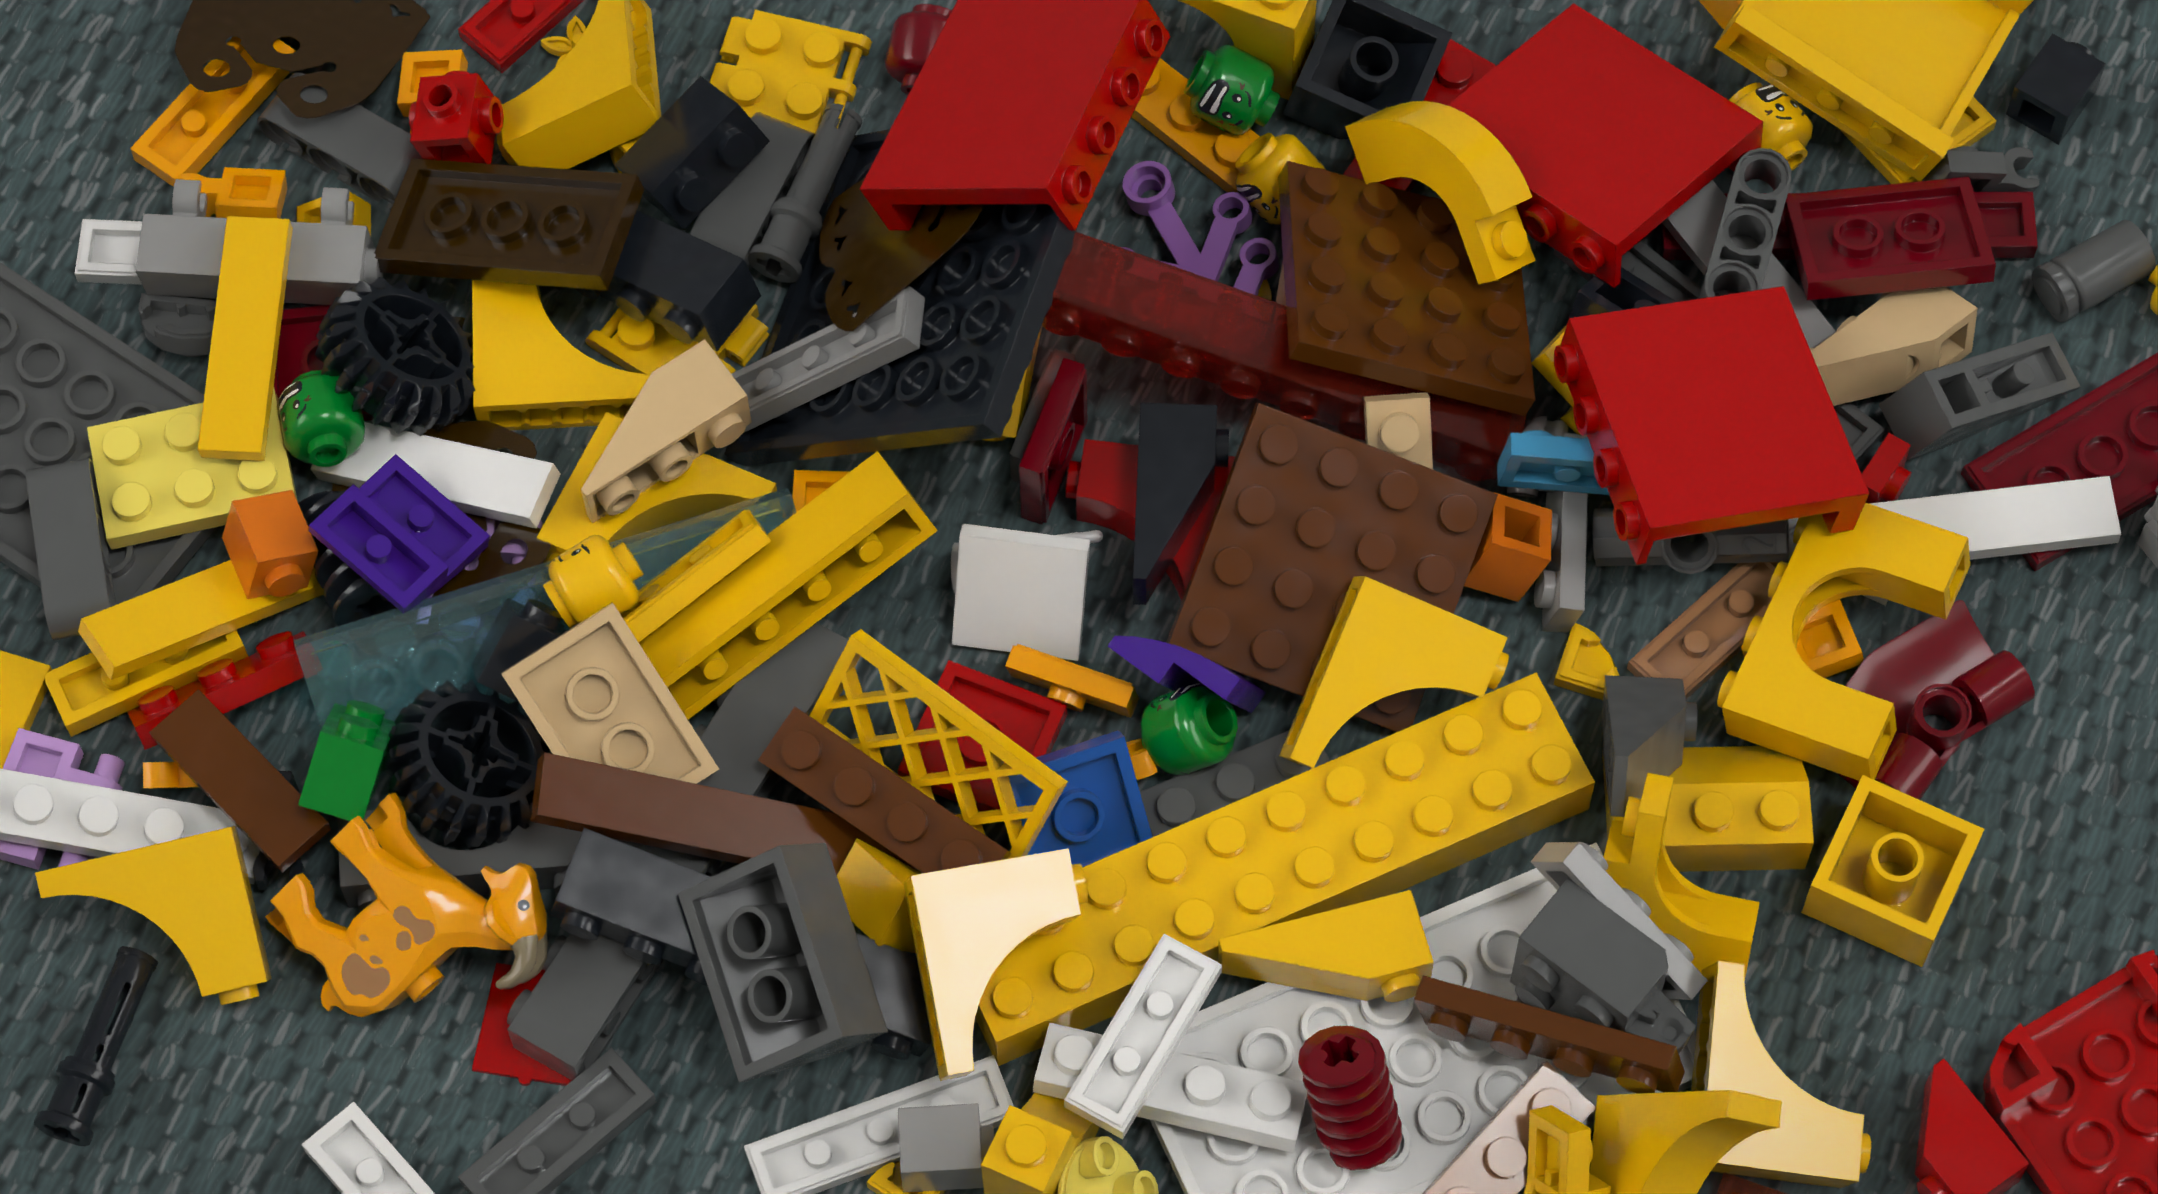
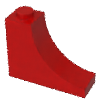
M1091 439L1084 440L1081 462L1070 460L1066 483V498L1076 499L1077 521L1109 528L1135 542L1138 445ZM1228 456V467H1215L1214 492L1166 570L1181 601L1235 459L1234 456Z

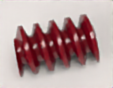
M1332 1026L1316 1032L1304 1042L1299 1050L1298 1065L1303 1074V1084L1307 1090V1099L1312 1108V1119L1316 1124V1134L1320 1143L1329 1150L1330 1157L1337 1167L1349 1170H1363L1386 1162L1396 1153L1402 1141V1122L1398 1115V1105L1394 1099V1089L1390 1082V1072L1386 1065L1385 1052L1379 1040L1367 1030L1354 1026Z

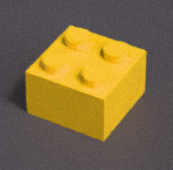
M1862 775L1812 881L1801 913L1923 967L1985 829Z

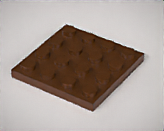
M1287 161L1278 177L1289 359L1525 416L1535 401L1522 268L1496 281L1478 285L1456 221L1442 199L1392 188L1376 182L1366 184L1361 179Z
M1256 403L1166 643L1197 653L1224 668L1304 697L1354 576L1369 577L1454 614L1498 494L1264 404ZM1426 688L1402 691L1384 697L1356 713L1354 717L1388 730L1399 732L1413 725Z

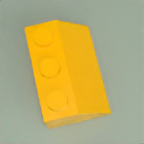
M1763 746L1683 747L1682 765L1669 776L1674 779L1664 831L1666 852L1672 864L1679 872L1806 868L1814 844L1809 780L1802 760ZM1603 758V774H1604V790H1605V806H1606V822H1607V838H1608L1612 820L1624 822V817H1614V816H1610V808H1609V800H1608V792H1607V783H1606V775H1605V767H1604V758Z

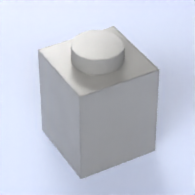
M978 1103L898 1108L900 1170L903 1193L984 1188L981 1163L993 1141L994 1127L993 1125H980Z

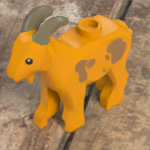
M396 793L388 794L365 820L372 829H369L363 819L357 816L330 841L366 878L377 897L352 920L348 928L324 919L315 904L314 888L303 873L294 876L270 900L275 909L265 916L269 923L281 932L296 949L312 955L324 966L328 980L322 986L320 996L323 1007L331 1011L337 1006L346 1013L357 1017H366L401 1004L408 997L414 1003L423 999L442 982L445 976L438 968L459 947L514 951L515 959L510 971L496 982V987L500 990L511 989L518 984L530 981L540 973L547 959V913L540 893L537 875L532 866L518 863L505 872H498L488 866H484L481 869V873L491 889V896L488 900L440 867L428 856L409 831L406 811Z

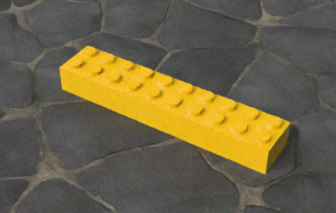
M1537 672L1489 692L1483 698H1475L1083 867L1087 883L1088 901L1087 903L1079 904L1081 915L1072 922L1048 928L1018 944L1003 959L985 987L975 1016L976 1021L992 1055H994L998 1066L1042 1048L1049 1023L1083 1030L1115 1016L1163 934L1218 962L1219 938L1398 893L1584 812L1590 807L1595 781Z

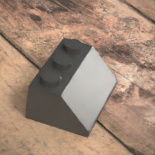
M826 843L779 845L678 893L739 1083L748 1082L837 1055L888 1032Z

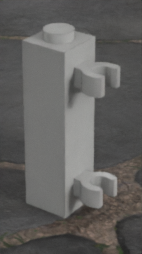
M175 180L172 215L143 213L136 273L147 295L217 299L227 218L205 217L207 194L200 193L202 184L200 180ZM323 188L321 223L291 222L293 232L284 303L331 305L336 297H340L345 290L354 287L360 280L372 284L378 277H383V273L380 272L378 259L375 258L374 252L376 248L367 226L353 225L354 202L349 201V189Z

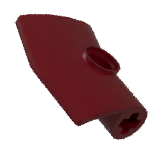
M1963 600L1953 603L1946 620L1932 615L1875 649L1863 660L1845 685L1846 687L1894 703L1897 731L1875 780L1919 800L1950 756L1960 748L1963 741L2035 697L2033 683L2022 663L2006 650H2002L1994 655ZM1928 715L1942 716L1951 723L1953 728L1947 731L1934 729L1926 723L1924 717ZM1838 774L1852 786L1857 788L1859 783L1858 780Z

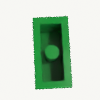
M356 700L348 701L347 706L334 704L320 731L298 803L299 806L348 821L357 816L364 820L378 787L384 766L383 760L388 753L387 748L390 741L388 734L392 727L396 725L394 721L384 718L385 711L383 709Z

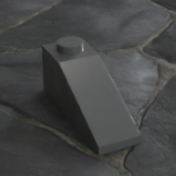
M2053 332L1925 371L1881 402L1879 406L1894 436L1911 445L1907 460L1948 447L2071 393L2081 386Z
M1605 675L1601 741L1610 816L1624 817L1629 796L1642 798L1647 772L1669 777L1682 765L1684 741H1695L1697 732V703L1686 702L1683 679Z

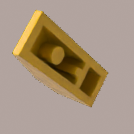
M1411 890L1219 938L1218 963L1222 964L1223 974L1364 1001L1384 997L1387 1002H1398L1414 997L1423 975L1427 977L1432 976L1434 964Z

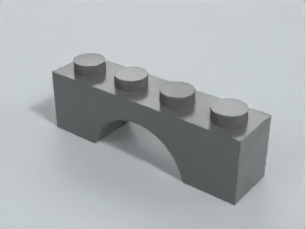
M530 802V805H529L531 812H532V806H533V803H532V802ZM368 810L363 820L367 824L369 829L372 828L365 820L374 812V810ZM337 817L338 833L350 821ZM407 817L409 831L432 860L479 895H489V897L491 896V889L485 881L481 869L484 866H488L498 872H505L518 863L532 866L536 872L540 890L554 889L558 894L582 834L579 831L530 822L527 829H523L518 825L505 842H496L473 850H454L439 846L423 837ZM339 852L341 890L348 907H358L362 911L377 897L366 878Z

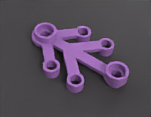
M1143 161L1135 164L1126 172L1123 178V190L1128 205L1134 212L1151 218L1176 264L1137 256L1132 249L1119 247L1109 251L1103 259L1102 268L1105 277L1112 287L1119 290H1128L1138 283L1195 295L1203 311L1164 304L1162 298L1156 294H1141L1133 299L1128 309L1134 330L1143 336H1155L1166 329L1200 337L1206 352L1222 360H1234L1249 354L1257 346L1262 333L1259 317L1252 308L1263 280L1271 278L1277 272L1279 258L1276 248L1270 240L1266 238L1248 240L1241 247L1239 253L1242 265L1240 273L1229 298L1225 297L1218 285V280L1236 234L1244 232L1251 225L1252 212L1247 198L1238 192H1227L1215 200L1213 204L1214 220L1200 254L1171 204L1175 198V188L1169 170L1163 164L1155 161ZM1148 190L1160 191L1153 197L1141 198L1142 194ZM1238 208L1242 210L1235 218L1223 217L1224 213L1229 209ZM1266 254L1269 256L1262 264L1250 263V260L1255 255ZM1119 263H1129L1132 265L1130 270L1125 273L1116 274L1112 272L1114 266ZM1153 309L1159 311L1150 320L1139 319V316L1146 310ZM1227 329H1240V331L1235 335L1228 337L1221 336L1222 333Z

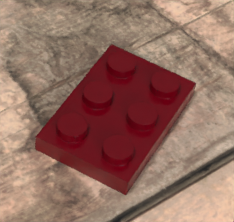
M1969 176L1787 194L1783 215L1806 300L1994 282L1996 262Z

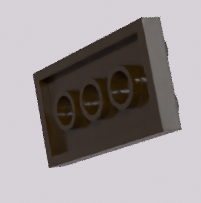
M412 158L374 252L375 258L378 259L381 273L608 291L645 189L637 174Z

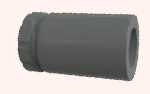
M2124 219L2054 257L2050 262H2045L2035 267L2032 271L2033 287L2044 307L2055 320L2062 323L2151 275L2156 267V261L2152 247L2143 232L2132 221Z

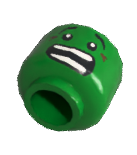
M1229 44L1221 46L1214 53L1205 50L1194 66L1184 89V94L1191 97L1190 108L1194 116L1224 132L1237 136L1246 133L1254 123L1264 127L1271 118L1280 98L1279 93L1271 90L1274 83L1272 67L1268 63Z
M322 370L310 371L294 379L292 384L287 386L279 397L278 413L283 442L292 457L319 467H331L341 463L355 453L363 443L365 437L362 409L352 412L354 397L350 392L335 393L336 381L340 376L321 375Z
M1200 683L1184 686L1156 697L1145 708L1141 720L1143 747L1148 750L1150 757L1159 768L1175 776H1183L1225 760L1232 752L1238 729L1237 716L1230 702Z

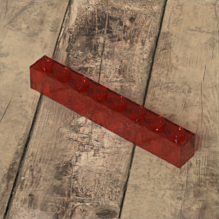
M1079 232L1075 233L1072 250L1065 260L1053 293L1052 305L1042 323V326L1051 333L1060 336L1077 335L1102 344V347L1111 354L1120 357L1137 356L1160 364L1164 371L1173 376L1203 379L1220 385L1225 393L1233 397L1260 399L1280 406L1282 412L1300 419L1314 418L1337 426L1341 433L1358 440H1366L1363 396L1424 392L1289 359L1285 305ZM1428 393L1430 397L1432 459L1454 467L1459 475L1467 479L1476 481L1496 480L1497 463L1511 432L1523 433L1527 414L1522 416Z

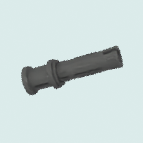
M832 103L826 106L824 116L787 196L779 198L773 203L769 213L771 223L761 244L754 245L748 254V262L751 266L770 279L784 283L796 282L803 271L802 265L799 262L809 240L817 238L822 230V216L819 211L854 136L862 125L860 115L849 108L841 127L837 129L840 121L839 115L843 109L841 104Z

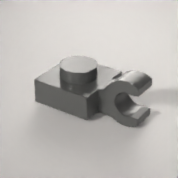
M1971 146L1953 148L1948 150L1944 158L1922 179V181L1969 176L1974 192H2034L2039 186L2038 179L2023 178L2014 170L2024 169L2034 158L2033 151L2023 147L2012 148L2005 154L2003 152L1978 151V149Z

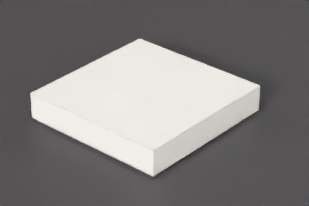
M963 524L959 537L952 645L1010 652L1013 645L1017 646V644L1061 659L1078 661L1082 642L1090 540Z

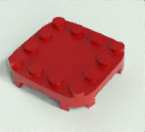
M2154 950L2131 957L2124 968L2023 1027L2021 1023L2018 1024L2002 1039L1989 1070L1985 1074L1983 1090L1988 1111L2029 1162L2026 1171L2042 1194H2158V955H2155Z

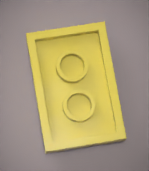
M273 388L265 461L201 458L197 449L203 403L87 427L106 540L111 550L226 525L231 503L234 500L293 490L297 499L289 453L283 442L278 413V397L275 389Z

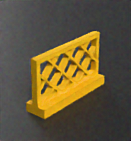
M862 629L850 636L810 714V717L897 776L899 775L884 764L880 747L901 745L910 776L899 777L934 801L931 786L952 783L961 814H956V816L984 835L982 824L1004 821L1012 846L1009 851L1011 855L1008 859L1028 855L1068 783L1067 780ZM860 656L878 668L884 690L862 692L855 668ZM844 689L846 695L840 696ZM917 697L928 705L936 728L914 731L905 699ZM888 701L897 733L876 736L866 704ZM850 707L859 738L850 739L827 722L833 709ZM970 736L981 744L988 766L966 769L956 737ZM940 740L949 771L927 774L918 742ZM1021 774L1042 789L1043 792L1035 805L1017 807L1008 776ZM991 778L1000 809L978 812L969 781ZM1021 819H1027L1024 826L1022 825Z

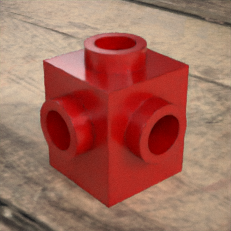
M451 71L442 76L420 77L417 101L411 104L409 110L410 142L423 159L491 164L495 136L501 132L504 122L501 101L493 95L478 73Z

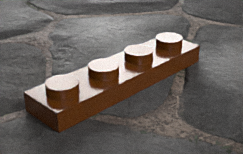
M795 706L758 759L762 764L922 873L1008 859L1011 855V852Z
M1424 975L1414 997L1428 1029L1444 1039L1463 1042L1466 1036L1489 1042L1495 1051L1510 1058L1524 1060L1531 1054L1552 1060L1558 1069L1577 1077L1586 1078L1590 1077L1592 1072L1615 1078L1620 1086L1637 1094L1655 1093L1656 1090L1661 1092H1678L1685 1073L1676 1046Z

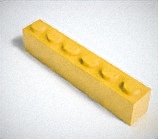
M877 451L767 535L771 540L770 543L645 637L639 644L689 720L938 530L906 486Z

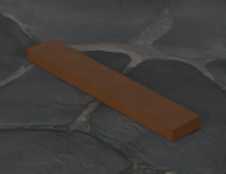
M546 752L537 762L531 822L579 832L586 828L609 838L741 864L779 845L826 843L836 875L856 838L914 868L834 812Z

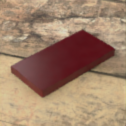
M2158 352L1966 464L1961 471L1962 477L1973 491H1983L2110 476L2119 521L2155 501L2158 496L2155 491L2158 486ZM2074 548L2025 553L2022 556L2031 568L2037 571Z

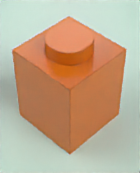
M293 490L234 500L231 503L222 540L247 599L267 595L283 597L308 587L318 549L312 534L308 531L309 527Z
M1498 494L1464 586L1519 602L1551 561L1552 510Z

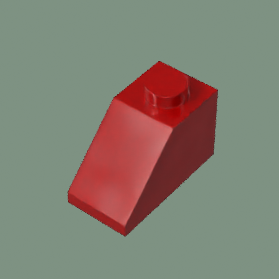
M1942 1059L1933 1066L1924 1088L1915 1175L1920 1180L1916 1183L1918 1193L2003 1194L2020 1182L2029 1162L1949 1063Z

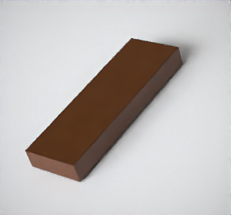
M199 689L149 732L152 739L281 873L331 830L329 823L318 811L298 805L301 794Z

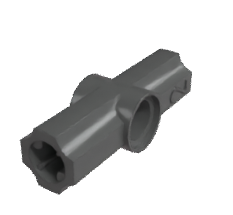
M1594 508L1593 552L1596 567L1638 566L1635 563L1628 542L1621 541L1616 533L1613 518L1614 508ZM1789 520L1703 533L1706 536L1704 539L1695 542L1686 541L1680 537L1656 540L1653 542L1646 563L1639 565H1669V567L1680 573L1694 574L1704 571L1712 563L1786 562L1789 560Z

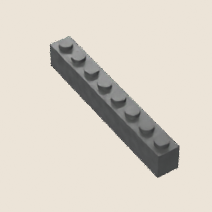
M815 623L720 695L717 699V707L719 709L709 725L706 727L700 724L695 729V732L719 770L697 784L769 799L782 776L762 764L758 759L794 706L810 716L848 639L819 623ZM623 840L620 841L710 877L719 874L727 861ZM570 934L568 938L564 935L559 936L547 952V959L543 966L545 973L533 991L528 989L522 991L509 1011L507 1024L510 1026L507 1030L513 1048L568 1079H575L601 1057L660 964H650L637 960L622 950L624 947L623 943L600 934L597 940H587Z

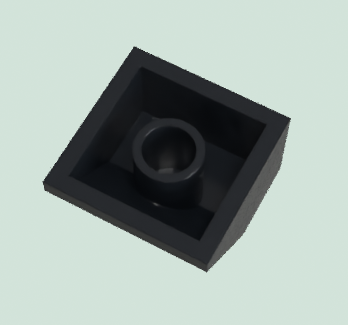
M1332 0L1282 114L1337 139H1349L1345 126L1384 108L1412 101H1424L1452 36V32L1380 0Z

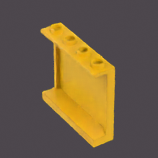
M1742 0L1714 48L1921 181L1946 155L1954 141V138L1951 137L1953 130L2020 14L2034 0Z

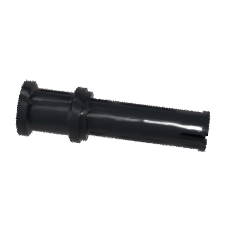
M122 946L118 949L115 963L93 1008L92 1015L74 1056H67L65 1060L60 1061L56 1070L60 1080L47 1110L38 1112L34 1120V1125L39 1130L55 1139L78 1146L90 1145L94 1135L90 1126L103 1096L111 1095L113 1092L115 1075L111 1071L112 1066L133 1022L134 1015L150 977L158 965V961L154 957L136 948ZM121 992H123L121 1002L117 1008V1011L114 1015L108 1032L105 1035L104 1031L106 1029V1026L109 1022L115 1005L119 999V996ZM96 1053L97 1057L95 1061H92L93 1056ZM78 1094L79 1098L76 1102L73 1112H71V1108Z

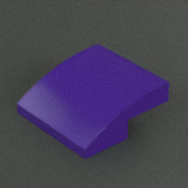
M396 454L360 488L354 484L348 488L308 528L312 535L403 614L426 600L455 577L488 547L490 535Z
M1114 636L1108 644L1110 649L1155 682L1173 691L1195 684L1199 680L1226 701L1250 713L1254 711L1266 694L1264 690L1238 674L1197 653L1173 644L1136 636Z

